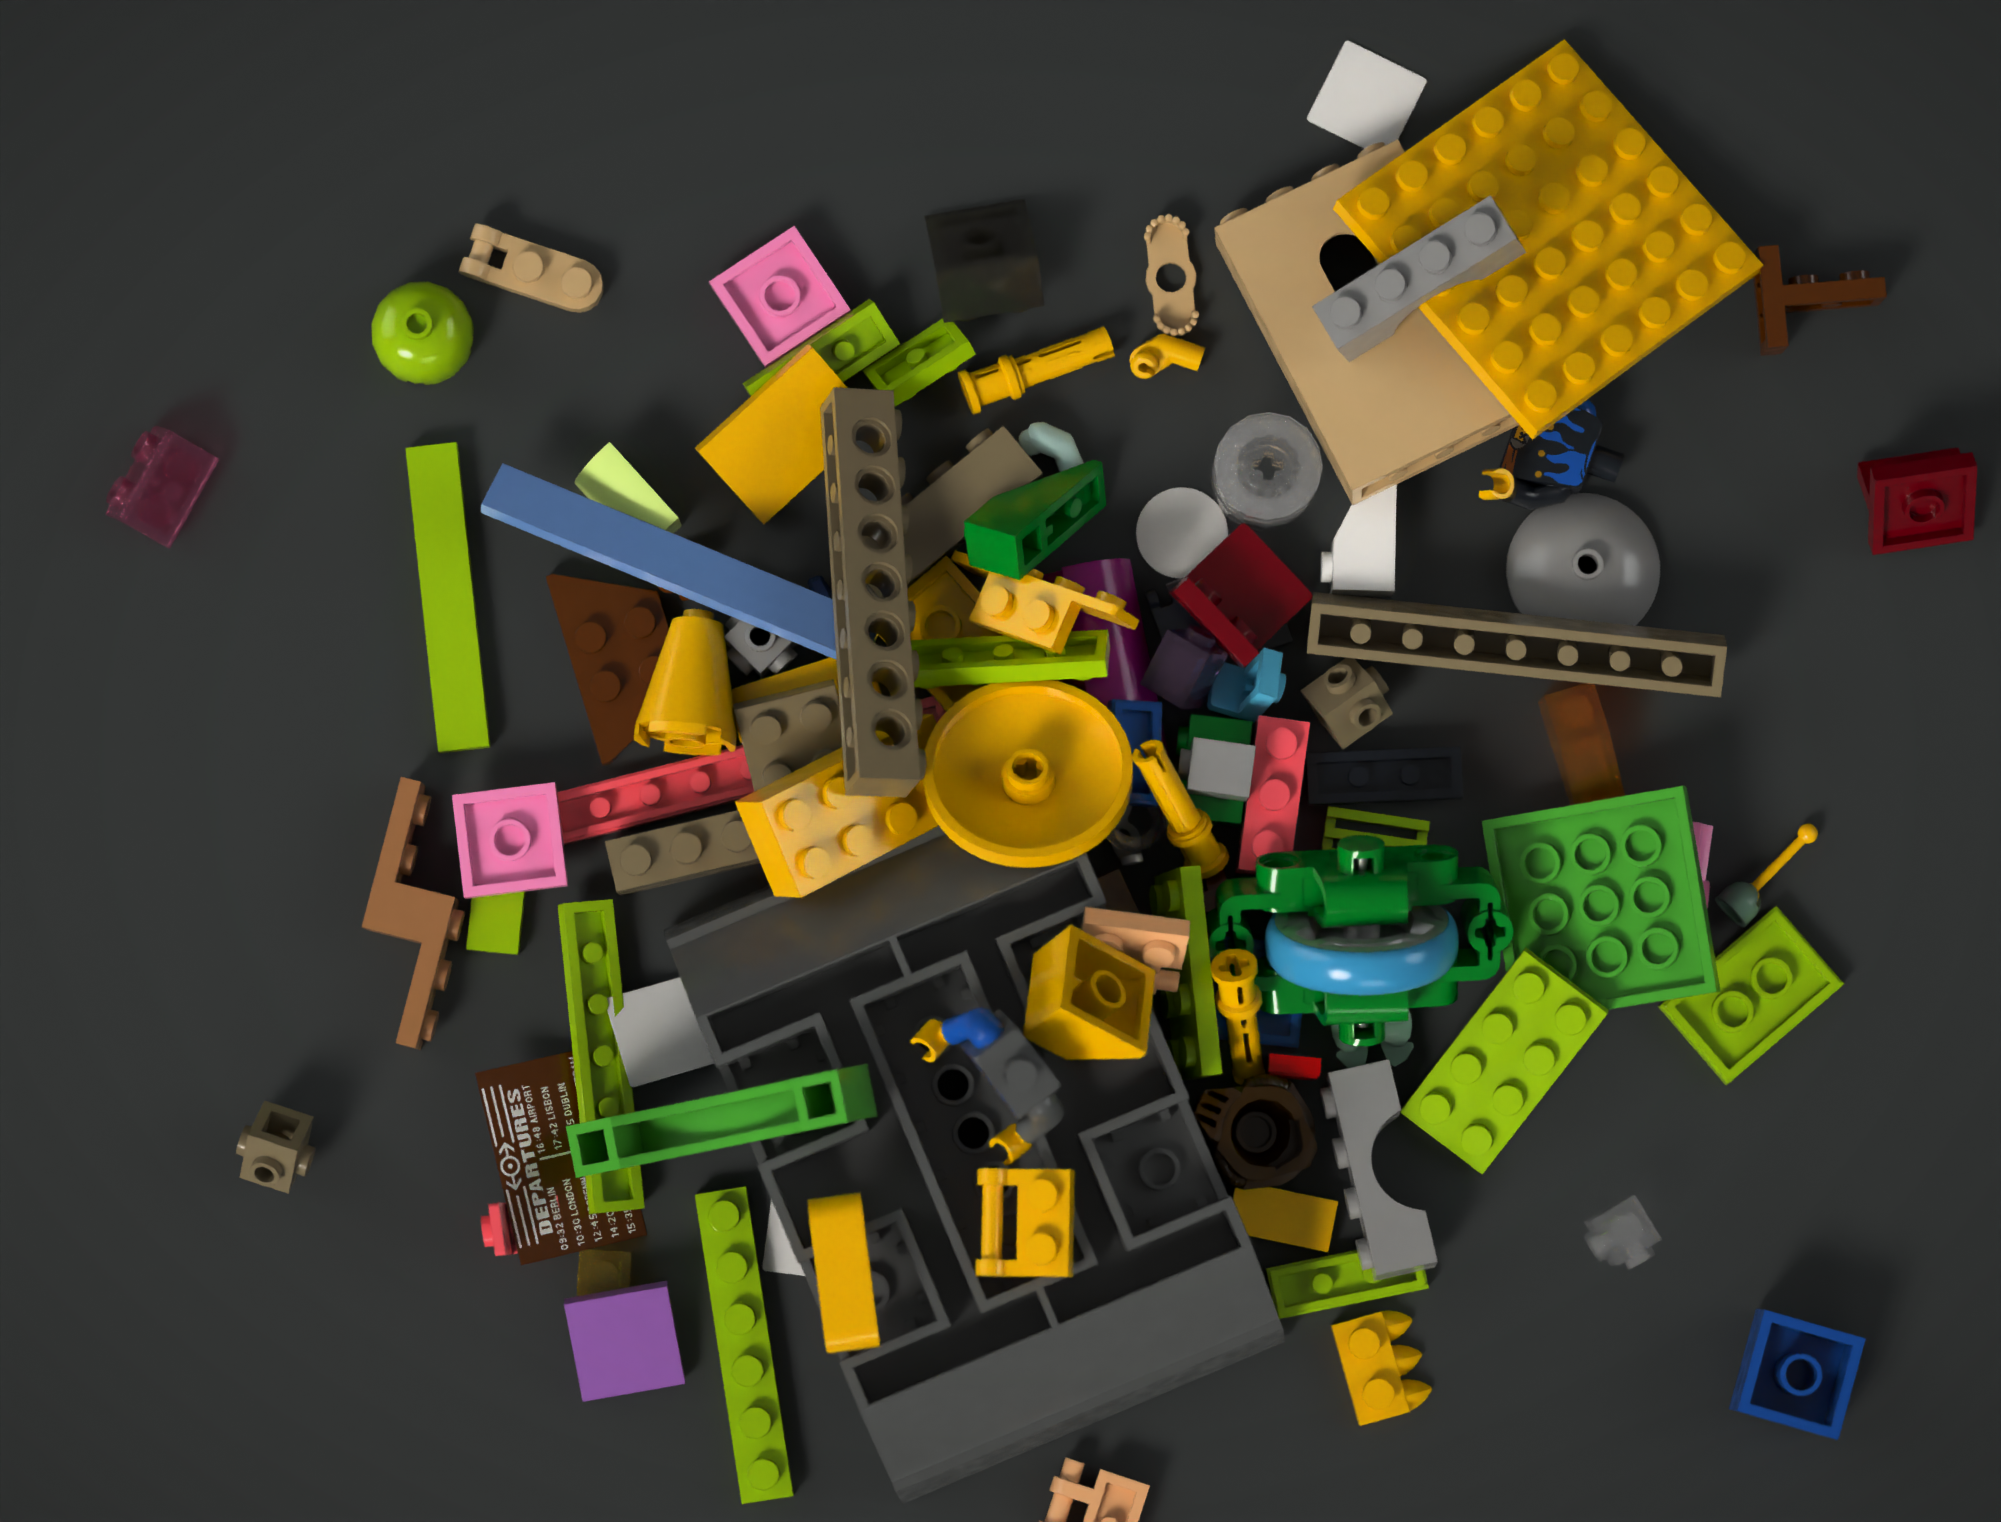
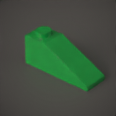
M1091 460L993 496L964 521V538L967 543L969 565L1021 580L1107 506L1102 462Z

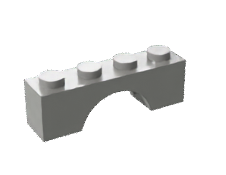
M1490 195L1316 303L1312 308L1337 350L1351 362L1394 335L1396 328L1402 320L1427 300L1458 284L1472 280H1483L1525 254L1526 251Z
M1387 1059L1329 1072L1327 1076L1328 1087L1320 1088V1095L1326 1119L1335 1117L1340 1137L1332 1139V1146L1338 1169L1347 1168L1352 1187L1344 1189V1197L1350 1220L1359 1218L1364 1238L1355 1240L1362 1270L1371 1269L1373 1279L1377 1281L1435 1268L1438 1260L1426 1211L1404 1206L1389 1197L1377 1182L1372 1167L1371 1154L1376 1137L1385 1126L1399 1117L1401 1112L1390 1060Z

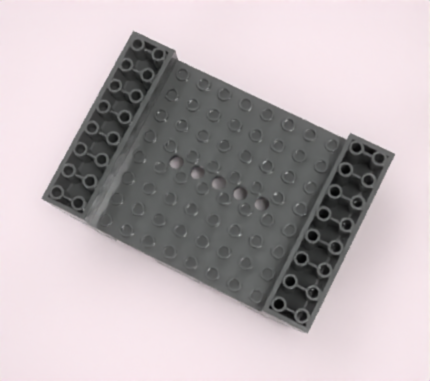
M940 826L931 829L802 898L776 897L769 885L664 929L667 944L694 1015L729 1093L864 1064L868 1066L877 1117L750 1142V1145L758 1161V1169L796 1260L802 1267L820 1313L821 1308L808 1199L861 1192L880 1347L837 1352L840 1358V1366L861 1416L902 1504L1285 1342L1283 1327L1255 1251L1232 1196L1228 1197L1188 1103L1190 1097L1152 1008L1147 1053L1137 1059L1065 1060L1027 1039L1062 1086L1055 1094L1063 1105L1064 1114L1061 1121L1054 1128L1032 1143L1031 1149L1010 1165H1004L1003 1163L1009 1158L1005 1147L1000 1143L990 1147L989 1142L1010 1124H1017L1018 1120L960 1044H950L935 1061L927 1062L923 1059V1056L928 1051L923 1049L918 1042L915 1044L911 1043V1039L930 1019L943 1023L949 1018L975 1008H986L992 1013L1000 1009L1023 1034L1033 954L1068 926L1073 925L1081 930L1085 907L1106 909L1107 904L1086 853L1051 866L1036 868L1009 867L995 864L970 854L952 841ZM958 1070L967 1077L969 1083L968 1091L961 1099L948 1100L940 1094L938 1081L946 1071ZM967 1119H980L988 1127V1140L980 1148H967L959 1140V1127ZM996 1166L1002 1169H1071L1075 1171L1073 1277L976 1276V1259H981L982 1191L979 1185H977L978 1169ZM1009 1186L1003 1194V1219L1009 1215H1017L1018 1186ZM1002 1240V1260H1016L1017 1246L1008 1245Z

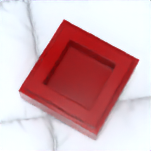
M1270 1053L1266 1061V1074H1275L1287 1079L1315 1081L1320 1077L1322 1058Z

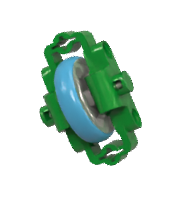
M1370 835L1344 837L1338 841V849L1273 852L1261 855L1256 859V877L1234 878L1221 883L1216 889L1215 908L1206 915L1209 952L1211 958L1214 959L1220 952L1226 950L1223 940L1225 939L1226 932H1228V916L1234 931L1231 934V940H1228V948H1238L1253 953V936L1248 919L1242 910L1261 909L1273 912L1274 914L1268 921L1265 931L1266 956L1257 959L1258 973L1254 978L1255 984L1259 987L1262 994V1005L1259 1009L1271 1014L1315 1013L1322 1025H1339L1340 1041L1352 1046H1373L1385 1040V1022L1408 1021V1008L1439 1007L1455 1003L1458 1000V981L1485 980L1494 976L1500 967V951L1510 944L1514 933L1512 921L1504 903L1500 899L1495 881L1488 870L1483 867H1458V851L1450 846L1430 844L1385 847V842L1381 838ZM1457 899H1466L1461 906L1460 918L1468 941L1472 945L1471 949H1458L1459 936L1455 920L1441 906L1442 904H1448ZM1489 907L1493 918L1489 919L1488 927H1485V941L1481 928L1485 926V919H1488ZM1234 964L1230 965L1232 976H1236Z

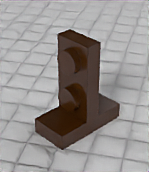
M1779 245L1758 246L1754 251V255L1763 264L1759 273L1753 277L1761 356L1782 354L1789 346L1786 313L1879 306L1887 297L1885 277L1870 278V271L1867 270L1844 272L1839 274V281L1819 282V275H1799L1788 278L1789 285H1783Z

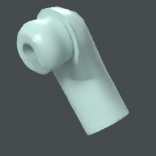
M1035 422L1030 424L1028 429L1020 433L1019 445L1029 456L1042 453L1053 457L1060 472L1083 464L1076 443L1068 432L1045 422Z

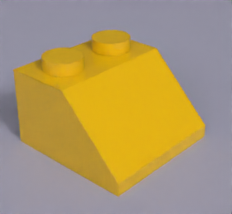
M1070 925L1033 954L1023 1036L1065 1060L1141 1058L1147 1053L1156 971L1079 928Z

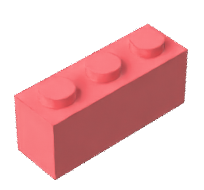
M1261 715L1256 720L1253 745L1256 746L1250 795L1244 804L1235 870L1237 874L1256 876V859L1259 856L1273 852L1293 851L1310 722Z

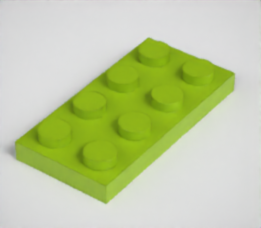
M1200 865L1179 867L1154 876L1155 885L1150 887L1149 901L1154 916L1190 920L1189 939L1182 970L1164 968V970L1178 971L1180 973L1177 992L1161 990L1160 993L1162 1015L1170 1021L1171 1039L1167 1040L1166 1043L1182 1081L1222 1074L1201 867Z
M1525 947L1402 1106L1400 1113L1483 1175L1606 1017L1609 1010Z

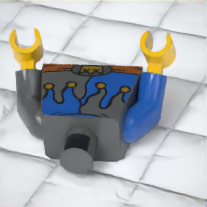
M975 1008L949 1018L943 1023L930 1019L911 1039L912 1044L921 1042L929 1048L928 1052L923 1056V1059L927 1062L935 1061L950 1044H960L1018 1120L1017 1124H1010L989 1142L990 1147L1000 1143L1007 1150L1009 1158L1003 1162L1004 1165H1010L1031 1149L1032 1143L1036 1142L1061 1121L1064 1108L1055 1094L1061 1089V1084L1016 1025L1000 1009L992 1013L986 1008Z

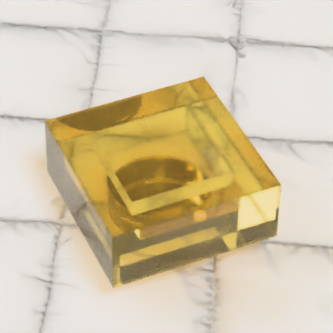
M589 1249L579 1251L577 1296L630 1287L633 1252Z

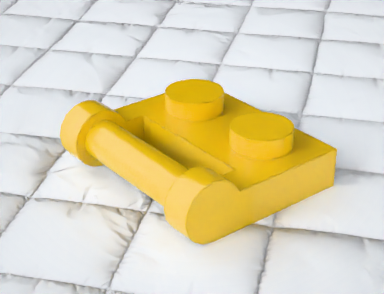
M978 1169L977 1185L982 1186L981 1259H976V1276L1073 1277L1074 1170ZM1003 1186H1018L1016 1260H1002Z

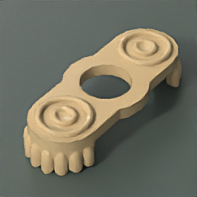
M1167 214L1165 217L1159 215L1157 219H1152L1150 225L1146 227L1144 239L1146 240L1149 266L1146 270L1145 282L1148 291L1152 294L1155 315L1153 320L1157 323V328L1164 334L1175 337L1183 336L1192 330L1193 326L1197 324L1199 312L1195 311L1193 289L1196 284V272L1189 260L1187 243L1189 229L1186 228L1185 222H1180L1179 217H1172L1171 214ZM1176 264L1182 268L1186 276V282L1180 290L1166 292L1158 286L1156 274L1163 265Z

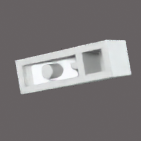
M1397 484L1355 505H1351L1331 543V552L1321 553V582L1330 583V594L1358 597H1392L1395 591Z

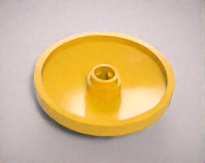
M1060 681L991 683L980 687L958 700L944 713L933 728L925 748L926 771L923 778L924 791L929 809L937 824L952 841L970 854L1004 866L1020 868L1051 866L1074 859L1088 852L1104 840L1117 826L1128 806L1132 792L1133 759L1128 738L1121 724L1112 712L1095 697L1077 687Z

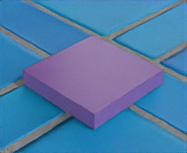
M667 1281L564 1299L565 1313L583 1402L685 1384L684 1368Z

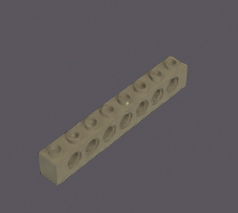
M834 387L821 405L820 413L845 795L907 797L918 782L924 778L926 755L923 748H918L917 730L920 729L922 724L923 709L921 700L915 699L914 681H916L919 672V656L916 650L911 649L910 635L915 626L916 610L914 602L908 601L907 584L912 576V558L910 553H905L904 536L909 525V511L906 505H901L900 488H902L905 481L906 466L904 458L898 457L897 440H899L902 431V414L899 409H895L893 390ZM856 441L867 443L874 453L863 451ZM859 488L871 491L877 501L865 498ZM862 536L873 538L878 543L880 549L869 547L864 542ZM865 584L876 586L882 592L884 598L873 596L867 590ZM869 633L880 635L885 640L887 647L875 644L871 640ZM872 681L885 685L890 692V696L879 694L874 689ZM875 731L887 733L891 737L894 746L883 744L877 738Z

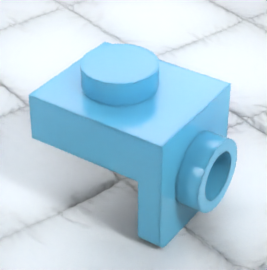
M1264 647L1245 668L1222 661L1216 662L1211 672L1207 702L1208 709L1242 720L1253 721L1254 723L1259 715H1262L1272 703H1278L1283 695L1286 684V675L1280 673L1283 653Z

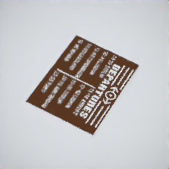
M572 1051L475 1073L521 1265L647 1235L641 1209L589 1214L585 1176L578 1178L575 1176L566 1126L580 1123Z

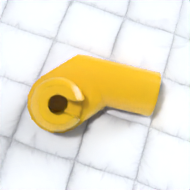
M1158 334L1133 350L1130 355V368L1132 373L1141 379L1151 378L1171 364L1198 371L1206 347L1171 335Z

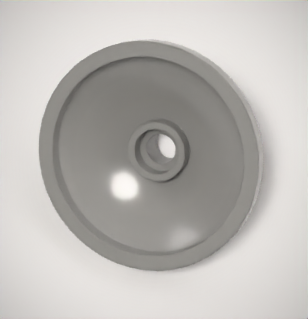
M1570 494L1564 503L1535 509L1517 529L1507 554V585L1513 603L1520 614L1636 626L1650 609L1658 590L1660 580L1659 553L1647 526L1624 504L1598 494ZM1583 556L1591 557L1596 563L1595 572L1592 574L1581 572L1578 567L1579 558Z

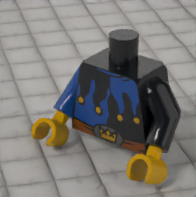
M1587 399L1533 440L1520 425L1512 428L1499 468L1482 471L1483 475H1488L1492 478L1494 482L1493 491H1479L1478 495L1482 500L1501 499L1503 502L1527 510L1564 503L1570 494H1578L1586 474L1614 483L1624 454L1596 445L1603 421L1596 417V407L1590 399Z

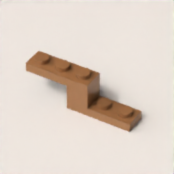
M401 777L362 928L421 944L396 1039V1044L421 1050L423 1040L431 1042L435 1034L439 1012L431 1009L436 990L445 991L452 961L444 959L449 940L458 941L465 911L458 910L460 900L456 897L401 884L402 876H411L418 853V846L411 845L415 826H424L431 803V796L424 795L426 786L421 781Z

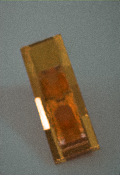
M1584 683L1544 695L1538 701V705L1570 805L1625 796L1610 731L1595 684Z

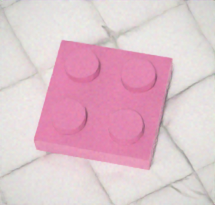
M795 226L709 281L710 286L765 368L851 311Z
M555 782L452 795L465 899L568 886L558 793Z

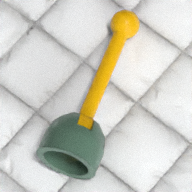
M1806 823L1800 826L1797 833L1798 837L1752 883L1744 881L1732 883L1715 898L1720 909L1732 921L1745 927L1756 916L1761 908V898L1758 891L1804 844H1811L1816 841L1818 830L1814 825Z

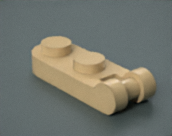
M475 223L470 236L474 243L469 257H463L458 271L460 274L570 312L581 313L589 311L599 303L603 296L604 284L600 272L590 262L502 233L492 227ZM493 249L507 253L502 269L488 265Z

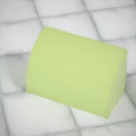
M610 442L587 463L575 480L576 486L587 498L671 533L676 532L682 526L678 516Z

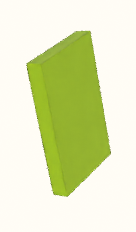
M1774 906L1715 957L1721 992L1667 1000L1658 1007L1721 1081L1728 1085L1842 987L1844 983L1777 906Z

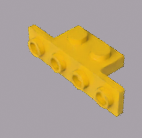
M954 550L950 559L970 573L986 579L969 618L971 622L980 627L1061 655L1079 611L1136 630L1139 623L1137 618L1124 610L1127 604L1126 601L1098 590L1095 598L1083 594L1085 591L1083 586L1066 578L1057 576L1053 584L1042 580L1044 574L1033 568L1021 580L971 566L969 565L968 554Z

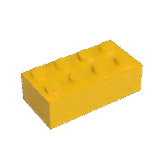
M923 714L921 727L917 730L918 748H923L924 751L932 730L937 724L933 714ZM875 731L877 738L883 744L894 746L891 737L887 733ZM842 747L735 801L767 880L776 897L802 898L939 826L929 809L925 797L923 779L918 782L907 797L845 795Z

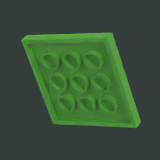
M1687 786L1660 789L1482 821L1490 874L1495 881L1500 899L1506 907L1514 929L1512 941L1503 949L1506 972L1526 947L1608 1010L1721 992Z

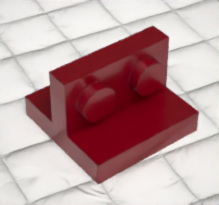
M1959 447L1858 462L1857 478L1869 511L1868 543L1872 555L1974 540L1977 463L1973 452L1961 454Z

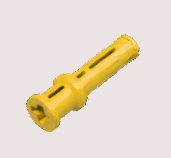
M1101 326L1083 335L1072 337L1015 359L1012 355H1002L998 357V363L971 373L965 369L959 371L958 378L969 409L975 415L981 413L982 406L1007 397H1011L1013 400L1019 399L1025 394L1026 388L1081 369L1095 362L1113 358L1115 353L1106 328Z
M1155 739L1140 744V747L1147 758L1143 757L1140 750L1135 749L1132 759L1141 771L1168 821L1167 837L1170 843L1181 850L1185 858L1184 867L1200 865L1202 879L1216 875L1227 865L1229 852L1226 846L1216 841L1211 831L1213 826L1212 820L1205 811L1195 807L1171 763L1163 743Z
M1236 948L1220 952L1214 957L1211 962V974L1219 987L1215 995L1216 1008L1226 1017L1228 1043L1233 1065L1232 1075L1235 1082L1242 1085L1244 1079L1266 1073L1262 1060L1260 1033L1256 1015L1262 1005L1261 990L1254 981L1258 973L1257 959L1249 951ZM1231 964H1234L1236 976H1232L1230 973Z

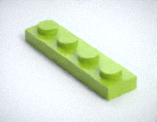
M1108 629L1071 631L1061 655L1006 635L911 640V649L916 650L919 656V672L916 681H914V688L933 689L939 686L952 685L985 686L990 683L1062 679L1084 681L1092 678L1107 677L1110 654Z

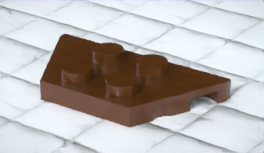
M557 574L547 575L546 580L602 765L606 766L614 762L618 758L617 756L634 741V726L669 630L658 591Z

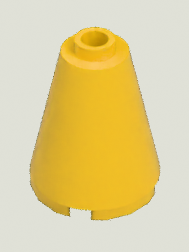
M686 609L683 611V616L672 619L634 726V741L650 748V739L653 738L664 741L665 752L686 755H721L722 745H725L730 753L735 751L737 731L724 626L721 622L714 620V613L701 609Z

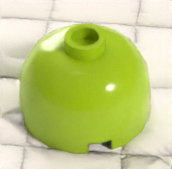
M428 281L409 282L391 290L378 304L371 324L372 345L381 364L397 379L415 384H438L453 377L468 361L473 343L474 325L464 302L450 289Z

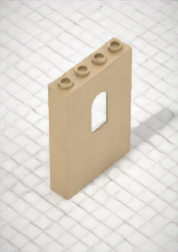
M1399 140L1387 145L1383 142L1372 144L1358 154V159L1341 167L1338 164L1326 166L1312 176V181L1296 189L1292 186L1283 187L1269 195L1266 203L1250 211L1246 208L1237 209L1223 217L1220 225L1214 227L1216 246L1352 505L1519 425L1418 307L1402 320L1396 328L1394 335L1351 362L1337 350L1312 308L1313 305L1335 292L1320 263V253L1323 246L1328 240L1337 235L1349 234L1356 236L1333 210L1337 199L1403 154L1405 151ZM1374 257V259H1375L1377 265H1379L1380 263H1379V262L1377 261V259Z

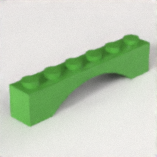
M864 1064L566 1126L575 1176L578 1178L877 1117L878 1115L868 1066Z

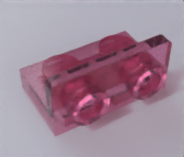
M154 426L150 433L148 431L144 432L136 442L131 454L135 461L126 477L120 476L112 485L106 502L110 504L106 515L170 549L220 459L172 431Z

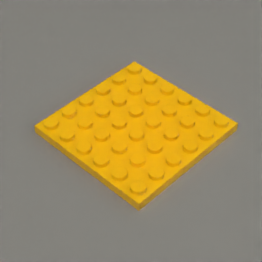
M1565 39L1337 199L1333 210L1381 264L1491 195L1526 253L1483 280H1472L1453 286L1427 300L1418 308L1532 440L1756 276L1760 268L1763 267L1761 261Z

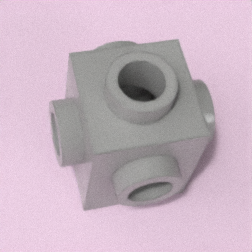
M732 616L725 624L730 630L724 636L726 644L731 648L727 652V658L746 676L752 670L761 679H764L770 672H773L775 675L780 674L798 655L793 650L798 644L770 633L768 643L763 646H757L751 642L750 637L752 632L758 627Z

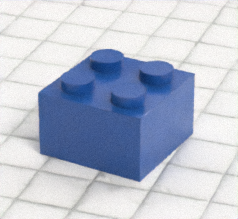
M1756 1309L1729 1410L1839 1440L1866 1338L1765 1309Z

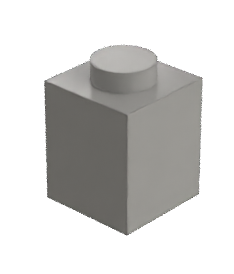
M1194 737L1191 750L1181 748L1177 774L1181 780L1186 781L1185 789L1188 794L1247 802L1250 795L1256 746Z

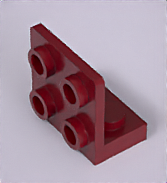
M1245 523L1240 524L1169 591L1177 602L1239 667H1246L1260 653L1258 649L1312 599V593Z

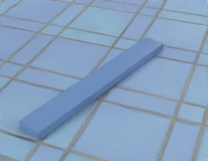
M502 463L481 504L482 514L836 659L833 599L504 463ZM869 633L871 640L875 643L878 634Z

